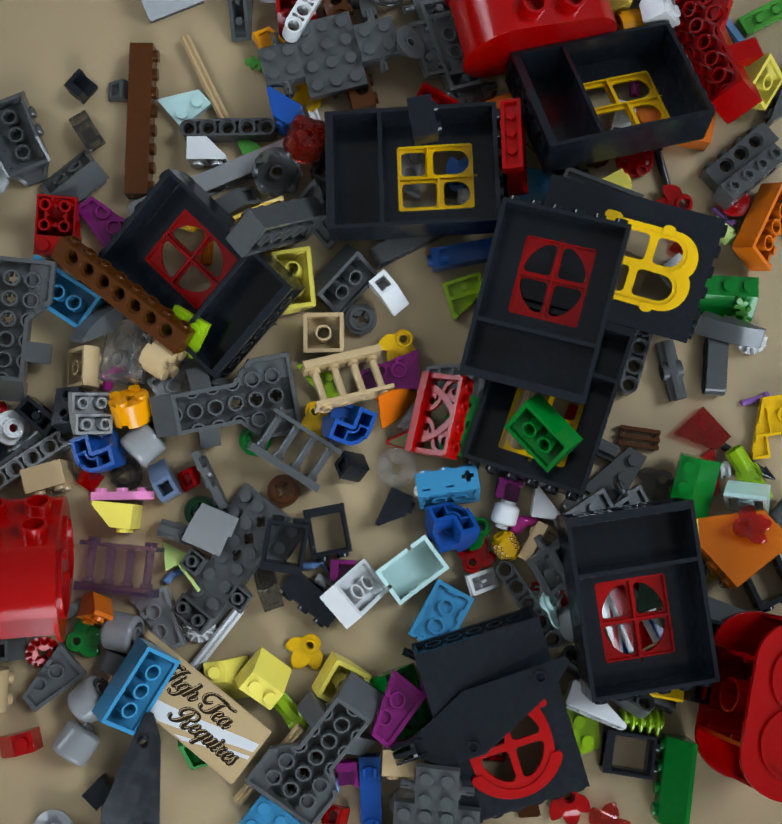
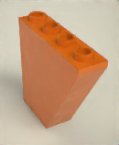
M764 510L696 518L698 519L702 558L706 561L707 568L711 572H715L721 578L720 581L727 589L730 588L732 592L782 552V529Z

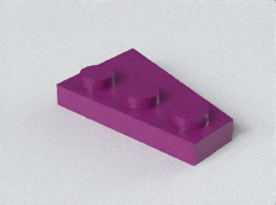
M92 196L79 204V213L103 247H107L111 242L110 238L122 228V223L125 219Z
M418 349L385 363L378 364L385 385L394 383V389L418 390L420 383ZM371 368L360 371L366 389L377 387Z
M392 669L370 734L388 749L390 748L389 745H392L427 697L394 669Z

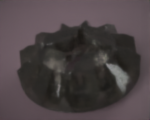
M127 458L124 466L113 469L110 472L111 482L116 488L135 489L143 478L141 465ZM124 469L126 471H133L129 475V480L119 478L124 474Z

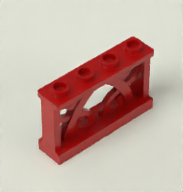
M521 98L500 100L503 174L507 173L508 196L527 195L526 129L522 125Z
M422 371L404 450L418 455L452 460L457 459V454L460 451L461 436L465 428V418L469 411L470 395L473 392L472 379L465 375ZM438 381L446 382L443 389L437 386ZM458 383L456 395H454L455 388L451 389L447 394L449 387ZM444 401L450 417L436 429L434 420L430 418L431 412L436 410ZM446 438L444 449L439 450L436 439L443 444V440ZM431 442L432 449L424 448V443Z

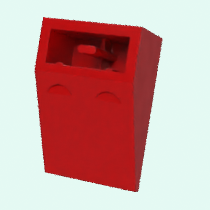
M37 194L33 254L51 256L60 237L74 235L82 241L78 197Z

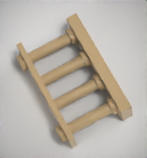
M380 344L302 362L303 377H312L319 401L315 403V413H328L334 408L376 399L377 396L394 389V383L385 385L377 364V360H379L382 352ZM367 363L370 365L377 387L365 388L358 368L359 364ZM348 367L351 369L358 392L346 393L339 372L340 368ZM327 371L331 372L339 395L327 399L319 375Z

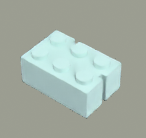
M425 534L410 545L411 550L408 551L405 548L375 571L386 587L389 584L392 586L389 588V592L399 605L403 604L449 569V566Z

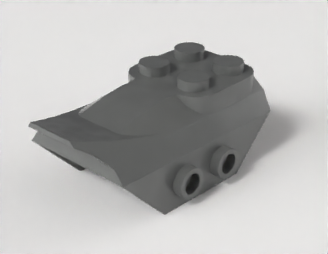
M22 91L0 100V167L7 178L18 180L26 187L48 179V167L51 159L42 138L44 131L35 120L37 113L34 107L30 106L25 92Z

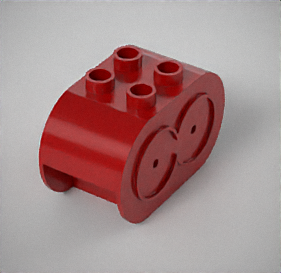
M444 0L451 8L463 51V70L467 75L477 78L506 74L510 52L617 31V23L610 0Z
M44 494L18 499H3L0 497V639L55 635L58 642H64L74 574V540L68 499L66 496L50 497Z
M759 611L739 612L726 618L723 621L724 623L717 627L713 633L720 682L713 683L709 705L699 703L694 733L695 742L698 744V752L701 758L714 771L723 776L736 779L755 789L761 795L782 803V616ZM702 687L700 699L706 700L708 687Z

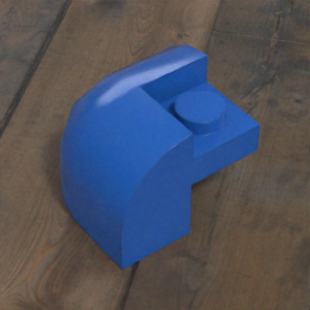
M352 404L334 408L328 412L327 417H323L321 434L341 444L351 446L359 444L364 439H367L371 433L377 413Z
M112 429V434H85L69 440L74 460L77 466H80L84 471L94 474L104 473L124 466L127 462L126 450L121 447L117 429Z
M453 501L426 507L425 527L430 542H434L439 553L454 549L456 553L468 549L476 542L480 533V527L468 507L465 509L453 504Z

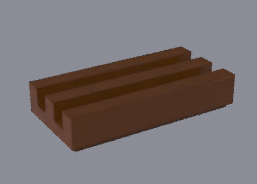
M620 425L617 445L658 451L661 430ZM626 430L653 434L654 438L623 433V431ZM629 438L654 443L653 445L625 442L622 439Z

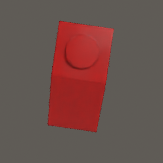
M39 726L0 737L2 758L21 756L44 747Z

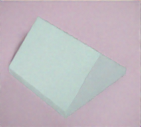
M728 480L723 494L726 510L742 512L764 510L769 514L771 485Z

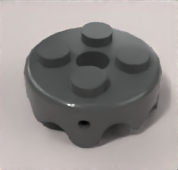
M272 147L264 150L256 157L252 166V177L259 192L262 195L267 194L274 198L279 197L283 193L295 194L298 189V183L303 177L301 165L296 155L282 147ZM275 167L281 168L278 174L271 173Z

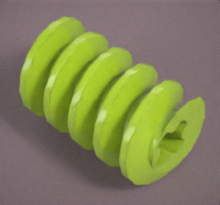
M619 707L618 716L629 725L630 732H633L635 726H637L639 733H642L643 728H646V733L649 735L651 730L654 729L655 736H658L660 730L664 727L665 711L663 709L658 711V709L654 708L646 718L639 719Z

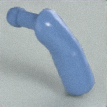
M325 561L303 562V570H312L321 565L326 573L330 571L325 565Z
M178 567L170 571L163 578V582L169 584L175 577L181 576L184 573Z

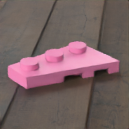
M137 487V491H128V488H116V492H107V488H95V492L89 493V502H92V500L133 501L154 499V491H149V487Z

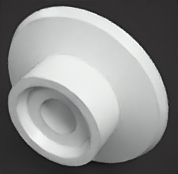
M7 410L0 414V443L14 446L19 442L20 438H25L30 434V424L17 412ZM12 424L16 426V430L14 432L10 431L9 429L10 425Z

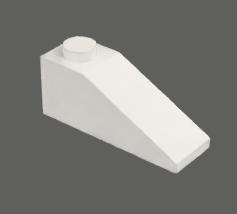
M577 678V680L569 682L564 697L566 708L619 731L626 729L627 724L608 703L596 705L581 692L580 679Z

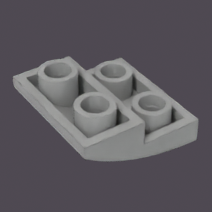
M68 392L69 418L74 435L112 434L113 417L109 413L108 392Z
M202 503L190 521L182 540L220 556L227 538L232 537L239 518Z

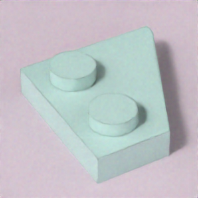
M199 89L158 100L159 104L178 126L186 119H198L212 107L210 101Z

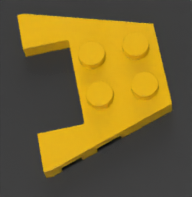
M782 394L760 397L750 452V459L752 460L770 458L768 436L782 434Z

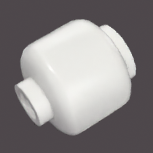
M501 499L500 502L498 501L494 504L491 520L496 523L495 527L507 530L508 526L514 527L516 525L520 509L516 506L515 502Z

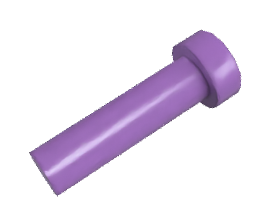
M716 206L710 210L719 218L725 219L726 223L732 228L737 223L735 220L727 217Z
M763 392L762 395L740 400L741 406L757 403L760 397L770 396L769 392Z

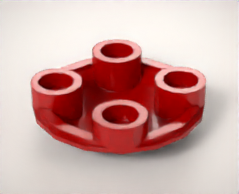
M654 150L615 158L617 168L619 170L623 169L625 173L629 174L630 178L643 177L650 172L653 166Z

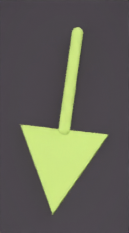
M163 542L165 571L178 565L196 591L199 592V586L188 571L180 565V562L187 553Z

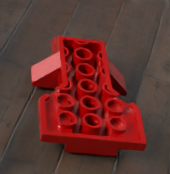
M675 0V4L678 5L681 12L679 17L681 24L674 27L679 42L682 43L684 52L691 60L694 71L698 74L703 88L706 89L707 96L714 105L715 111L727 124H730L763 101L756 85L751 83L744 66L748 67L764 55L763 50L756 37L733 44L725 27L733 0Z

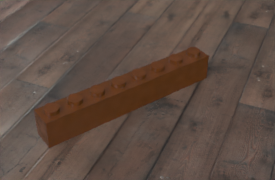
M130 43L124 194L128 199L133 200L147 196L149 188L155 185L153 174H156V164L153 160L154 155L157 154V147L154 143V137H157L155 118H158V108L155 104L156 99L159 98L156 81H159L157 62H160V52L156 50L153 43Z

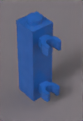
M493 237L430 248V255H427L428 267L432 266L433 272L487 263Z
M380 752L366 753L364 756H359L361 824H383Z

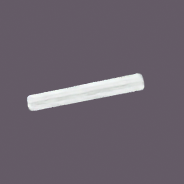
M234 608L190 663L198 671L202 668L203 663L209 659L244 612L240 614Z

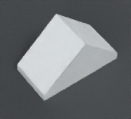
M540 486L537 489H533L530 509L531 517L553 520L557 515H560Z
M494 567L463 575L471 597L499 587Z

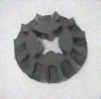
M356 304L346 313V326L354 334L365 335L371 333L376 326L377 316L369 305ZM365 312L364 319L368 323L362 322L358 327V320L354 317H361Z

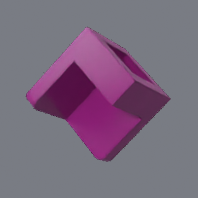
M498 477L493 497L516 503L523 482L518 481L516 483L513 480Z
M331 559L330 580L338 581L356 565V560Z
M358 758L341 759L336 766L339 785H355V788H358L360 785Z

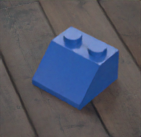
M268 85L266 88L278 134L286 138L298 133L305 123L302 105Z

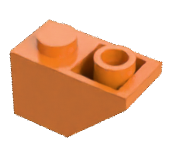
M96 592L84 593L76 617L82 619V623L94 626L96 623L103 624L104 622L112 621L114 616L111 598Z

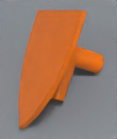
M404 388L392 389L374 399L378 402L381 429L397 421L409 409L417 396L415 392Z

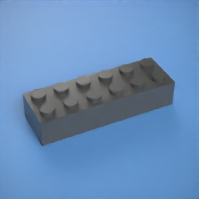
M315 196L292 199L286 202L282 201L276 204L271 203L266 206L260 205L256 208L250 207L241 214V220L230 228V233L225 239L241 258L306 241L327 217L326 208Z

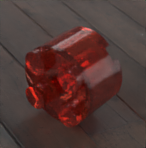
M297 115L291 122L283 140V148L286 153L289 151L292 154V159L303 164H311L313 161L318 160L325 148V123L321 120Z

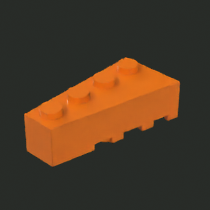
M782 182L761 184L731 247L749 271H771L772 264L769 263L771 255H775L777 249L774 243L776 236H780L782 231L780 222L782 219Z

